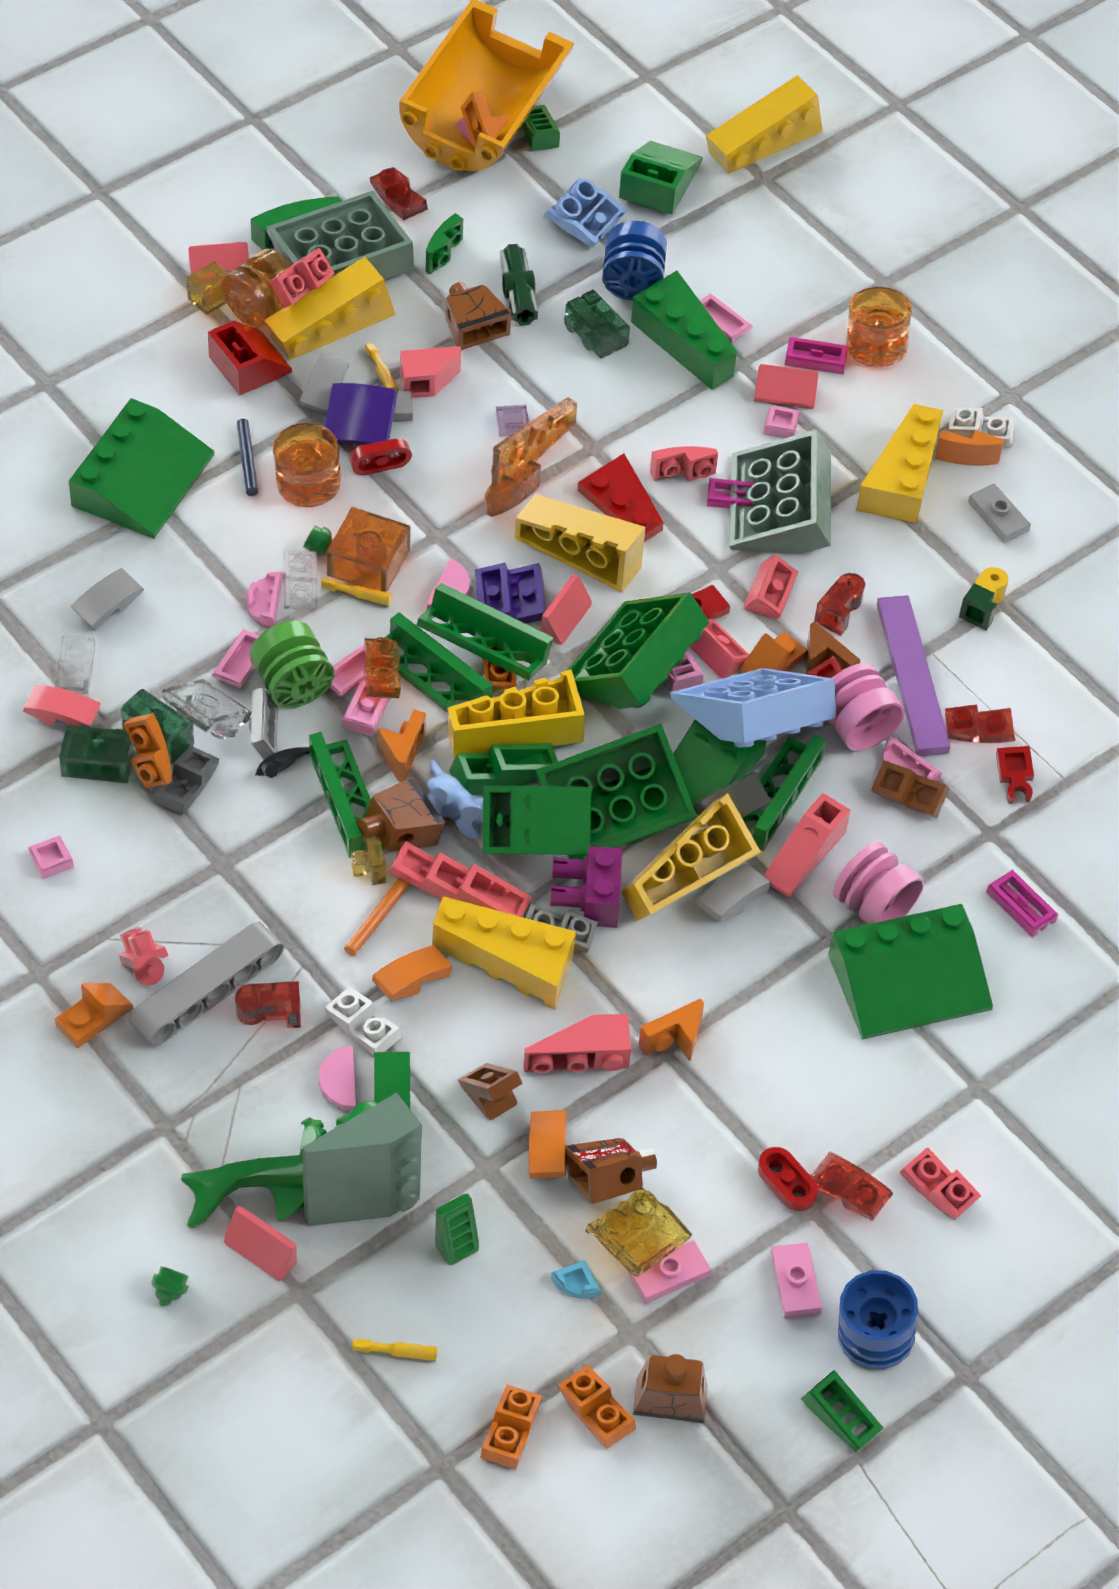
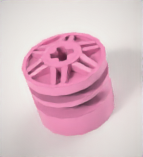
M867 663L855 664L832 677L835 679L836 718L829 719L828 721L830 724L835 725L838 735L848 749L854 751L867 750L878 745L897 730L904 719L905 710L892 690L887 689L885 681L879 676L873 665Z
M874 842L859 851L849 861L835 882L833 894L837 900L845 903L850 911L860 910L859 917L867 925L906 916L919 899L925 883L924 879L908 865H898V857L894 853L888 852L886 846L880 842Z

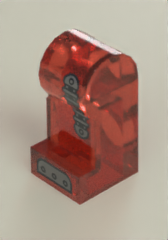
M846 573L840 576L817 603L814 621L820 626L842 636L848 628L851 611L858 609L862 604L866 586L864 579L855 573Z
M299 981L247 984L240 987L235 993L237 1018L246 1025H255L263 1020H286L287 1028H301Z

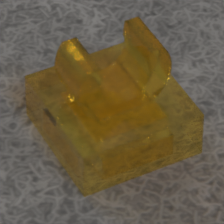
M379 836L366 838V851L360 850L351 853L354 877H361L370 873L372 885L386 883V861Z

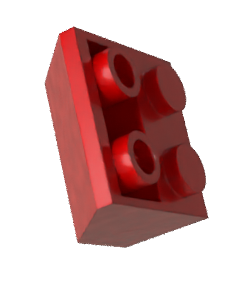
M234 320L208 331L209 358L239 396L292 373L291 366L261 330Z

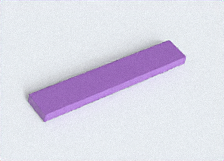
M909 595L878 598L876 605L916 754L918 756L949 753V739Z

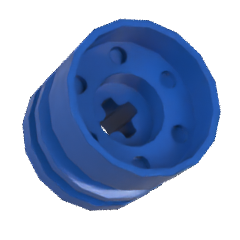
M632 220L622 222L613 227L606 237L602 274L605 288L616 297L633 301L635 295L664 278L667 240L664 233L656 226L645 221Z
M870 1270L856 1275L845 1285L839 1304L838 1342L843 1353L855 1364L867 1369L884 1370L899 1365L909 1356L915 1343L918 1317V1299L912 1286L901 1276L888 1271Z

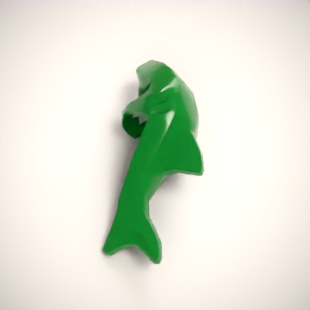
M365 1101L357 1104L347 1115L336 1120V1127L375 1106L377 1103ZM311 1117L301 1121V1124L304 1125L300 1155L257 1158L228 1163L209 1170L183 1173L181 1181L190 1188L195 1197V1203L187 1226L195 1228L206 1221L226 1196L239 1188L245 1187L269 1188L275 1200L278 1222L285 1221L304 1207L302 1147L327 1133L323 1129L322 1121L312 1119Z

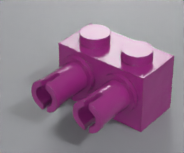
M588 846V856H584V860L553 857V879H580L585 884L582 885V888L552 885L550 907L581 908V911H584V917L598 922L597 927L617 928L620 907L622 848Z

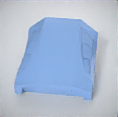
M578 178L563 197L552 208L548 209L543 217L549 218L564 231L593 248L627 210L606 191L596 188L595 184L590 180Z

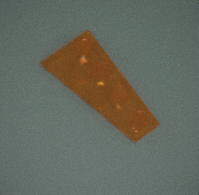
M569 397L565 398L493 447L491 489L499 494L506 491L576 424L577 402Z

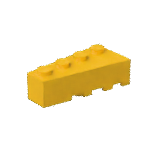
M796 75L708 133L706 140L709 154L730 174L823 132L818 94Z
M364 256L328 279L318 288L309 291L293 305L284 307L264 321L272 340L290 361L396 314L384 278Z
M917 404L912 405L860 485L856 511L917 524L938 439L943 410Z
M538 494L534 495L515 519V539L620 592H623L641 569L645 537L644 526Z
M572 670L563 671L559 678L549 681L546 677L534 680L533 686L517 690L516 687L505 689L501 696L490 698L487 695L448 707V739L453 759H455L458 753H488L492 744L551 743L553 747L583 743L585 714Z
M727 793L713 801L621 891L637 921L653 914L761 853L729 794Z
M443 896L433 922L432 945L469 966L474 964L486 970L488 976L498 981L502 978L517 986V991L527 996L533 994L544 1000V1005L555 1010L574 956L576 931Z

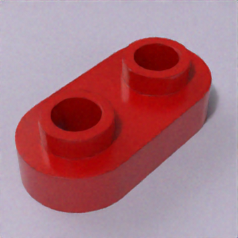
M394 438L358 446L351 452L349 462L354 473L357 475H370L405 466L411 460L412 452L407 441Z
M770 1147L764 1150L759 1157L757 1168L760 1178L789 1209L794 1211L810 1209L814 1205L818 1193V1186L813 1177L786 1149ZM771 1167H777V1168H779L781 1171H780V1172H773V1171L770 1170V1168H771ZM793 1193H801L804 1197H795Z

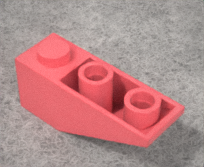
M822 793L804 813L764 874V877L771 881L770 886L790 898L846 834L851 809Z
M628 1014L591 1015L525 1048L524 1072L547 1073L559 1070L582 1072L590 1069L617 1071L621 1068H629L631 1041Z

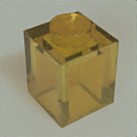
M215 261L186 277L188 299L206 315L234 299V277L229 270L223 269Z

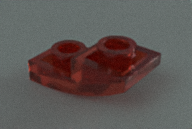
M396 168L384 169L379 174L369 178L371 185L381 199L403 221L428 210L427 200L410 188L409 178Z
M977 704L945 708L949 739L975 743L1015 741L1011 708L978 712Z
M829 1151L811 1174L817 1183L818 1189L839 1198L844 1208L871 1221L874 1220L893 1195L892 1190L875 1177Z

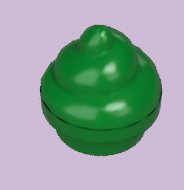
M314 525L303 545V548L309 550L308 554L316 557L317 555L324 556L327 553L334 554L337 552L331 531L324 526L320 528Z
M164 1266L160 1267L158 1274L154 1273L151 1283L156 1289L155 1296L159 1300L160 1306H167L187 1293L189 1288L186 1285L189 1278L188 1275Z

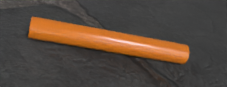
M400 878L397 879L344 947L346 953L351 956H355L411 884Z

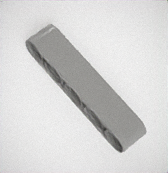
M254 922L141 1002L132 1011L129 1022L152 1046H159L275 963L282 955L284 945L261 922Z

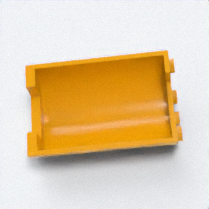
M471 0L399 102L401 121L408 135L426 157L436 160L456 171H478L492 166L501 157L571 53L574 42L548 32L544 38L542 51L494 30L498 9L479 0ZM482 91L485 101L490 108L491 116H510L496 139L480 132L476 148H474L454 126L463 118L461 106L472 92Z

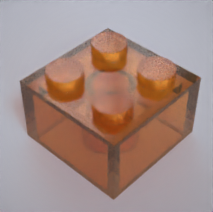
M351 507L327 550V576L354 585L388 592L410 552L411 525Z

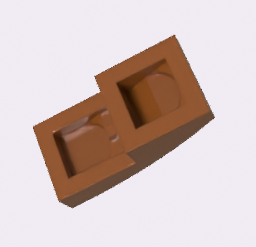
M884 760L871 791L902 806L937 819L948 794L949 787L946 784L917 775L911 769Z

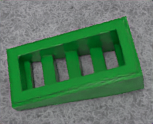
M545 105L534 106L522 124L531 151L559 147L560 132Z
M468 1193L436 1209L435 1247L448 1265H453L479 1250V1238L473 1203Z
M835 1370L830 1372L801 1398L804 1404L854 1452L860 1450L884 1428ZM829 1390L834 1396L826 1401L822 1395ZM840 1401L844 1407L836 1413L832 1407ZM851 1411L856 1417L846 1425L842 1418ZM862 1422L867 1428L856 1437L852 1430Z

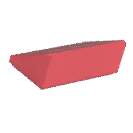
M247 242L197 245L188 248L192 283L251 278Z
M760 364L754 401L814 408L819 373L813 370Z
M773 554L761 563L743 607L749 611L775 619L780 618L798 571L776 554Z
M574 574L569 578L542 615L541 632L553 637V642L559 645L564 644L592 604L591 598L578 575Z
M708 619L710 623L701 632V638L693 643L690 648L720 678H727L740 670L749 654L714 619Z
M238 1206L234 1210L224 1237V1243L260 1269L281 1281L297 1264L296 1243L243 1207Z

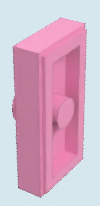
M361 680L342 719L341 728L373 737L391 698L392 689Z
M693 1240L630 1267L628 1274L646 1304L709 1277L711 1268Z
M808 1242L772 1246L770 1253L784 1318L820 1314L822 1307Z

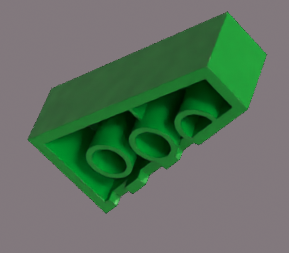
M677 270L633 297L631 323L707 387L713 390L734 376L737 350Z

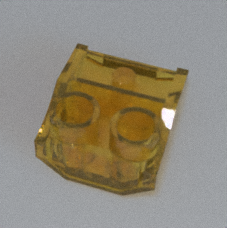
M643 1187L633 1192L625 1202H620L619 1206L615 1209L606 1211L601 1219L598 1218L595 1222L589 1223L585 1229L587 1234H592L635 1277L654 1267L665 1257L676 1251L692 1236V1233L668 1206L659 1202L651 1192Z

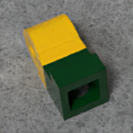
M989 567L982 571L963 598L959 618L987 631L993 622L997 604L1003 601L1009 580L1007 573L997 567Z

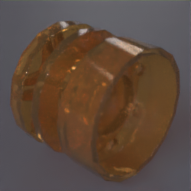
M265 248L248 259L245 264L238 266L223 277L221 284L225 300L232 312L244 324L260 329L266 325L265 319L284 308L270 281L290 267L291 264L280 253L273 249Z
M876 286L857 292L849 303L846 339L849 355L857 362L873 367L889 366L902 360L908 349L912 310L909 299L900 291L889 287Z
M305 422L291 425L281 431L275 439L273 446L276 484L280 495L287 502L301 507L319 506L333 499L340 490L342 480L339 463V445L336 436L326 427Z

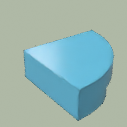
M586 1260L551 1273L553 1283L567 1295L581 1299L600 1296V1288Z

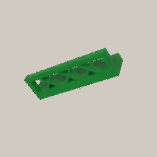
M443 583L435 588L431 607L418 618L416 625L528 681L547 664L553 642V637ZM435 617L446 623H437L432 619ZM460 633H468L474 637H465ZM488 647H497L502 651H494ZM516 661H525L531 665L526 667Z
M400 612L390 618V633L373 646L375 650L389 661L387 664L389 668L447 713L448 707L455 705L454 700L470 701L487 695L492 698V683ZM395 643L404 650V655H390L385 650ZM408 664H422L427 668V673H413L408 669ZM431 682H445L450 686V691H436L431 687Z
M322 732L310 734L309 756L348 857L352 858L385 849L377 835L376 840L362 843V834L357 823L359 819L366 817L371 799L348 740L326 744ZM343 752L345 760L340 767L333 763L331 755ZM341 777L355 782L356 785L351 792L344 790L340 781ZM352 802L365 807L366 811L361 818L354 816L350 806Z
M814 734L808 745H804L788 737L761 778L760 782L768 797H772V800L766 810L760 811L757 809L742 817L744 823L757 820L754 833L751 835L759 850H765L823 760L826 739ZM790 750L801 755L797 762L791 765L786 757ZM787 774L782 785L774 787L772 778Z

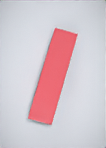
M407 841L400 847L388 873L440 899L445 896L520 917L524 916L532 899V896L475 863L468 869L441 852L436 857H433Z

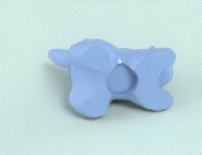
M431 760L430 772L434 778L428 781L429 794L427 797L440 816L453 820L465 837L470 839L478 838L480 831L477 825L483 824V797L476 798L471 795L456 778L445 774L436 760Z

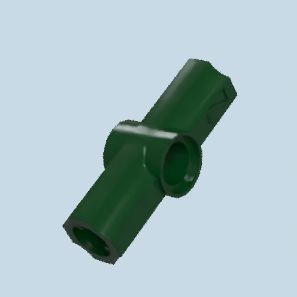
M508 244L506 248L500 250L504 298L509 301L512 320L519 323L520 326L530 325L531 322L538 319L534 272L529 270L525 249L519 247L518 244Z

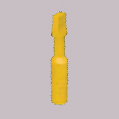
M366 343L364 346L369 358H372L376 366L375 371L383 386L399 391L386 364L382 363L375 345Z
M322 578L321 581L322 588L334 592L337 590L349 593L355 598L389 606L392 600L391 593L359 585L350 586L338 583V580Z
M354 1339L352 1351L369 1354L370 1352L390 1353L393 1357L428 1361H436L438 1346L403 1342L385 1344L362 1339Z

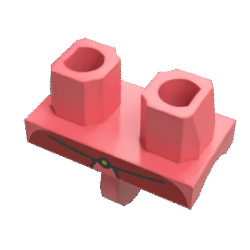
M136 927L120 934L125 948V952L118 954L121 964L133 968L136 980L142 984L153 985L159 982L164 974V964L159 958L168 957L165 946L154 943L150 930L142 931L141 927Z

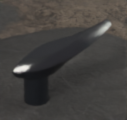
M309 747L289 748L268 756L259 764L255 776L276 777L279 772L288 768L297 759L309 754Z

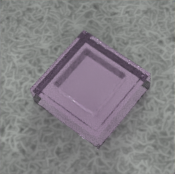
M526 405L496 406L499 436L529 435L530 426Z

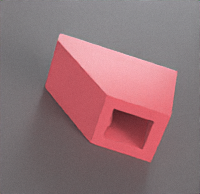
M461 346L400 351L403 391H411L412 398L435 396L461 372Z

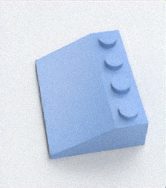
M761 668L670 692L671 700L717 738L734 742L735 747H750L754 745L756 740L777 739V734L799 733L801 727H820L823 725V721L836 718L835 679Z

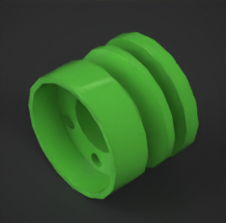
M298 620L285 621L267 629L253 642L249 651L250 661L264 681V686L269 691L270 697L277 706L283 708H297L313 702L326 692L335 677L334 668L327 655L320 648V643L307 623Z

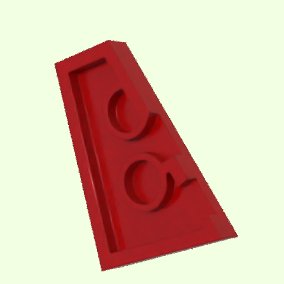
M625 453L578 482V491L605 515L644 526V542L663 531L664 522Z

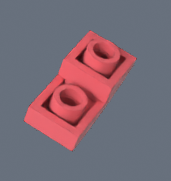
M318 248L281 272L270 281V284L286 308L296 303L309 291L321 286L335 273L321 249Z
M698 446L672 447L652 451L650 474L654 481L670 478L681 473L684 474L687 481L706 478L716 474L718 451L714 448Z
M35 685L23 712L51 726L58 719L87 734L101 703L69 690L46 685Z
M928 1147L899 1172L921 1195L953 1219L958 1218L981 1197L979 1192L957 1169L951 1173Z

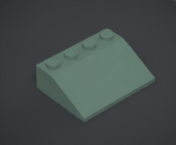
M374 191L267 226V233L285 270L318 248L321 249L335 273L333 276L364 256L384 280L414 270L412 240Z
M817 429L732 453L731 480L755 482V484L751 487L738 488L737 485L731 486L730 497L738 498L737 493H733V490H743L746 493L743 496H739V498L749 499L754 505L738 507L736 502L730 504L729 547L731 550L802 554L831 546V451Z
M397 1093L302 1147L304 1221L308 1226L390 1217L399 1211L405 1212L411 1209L420 1199L422 1124Z

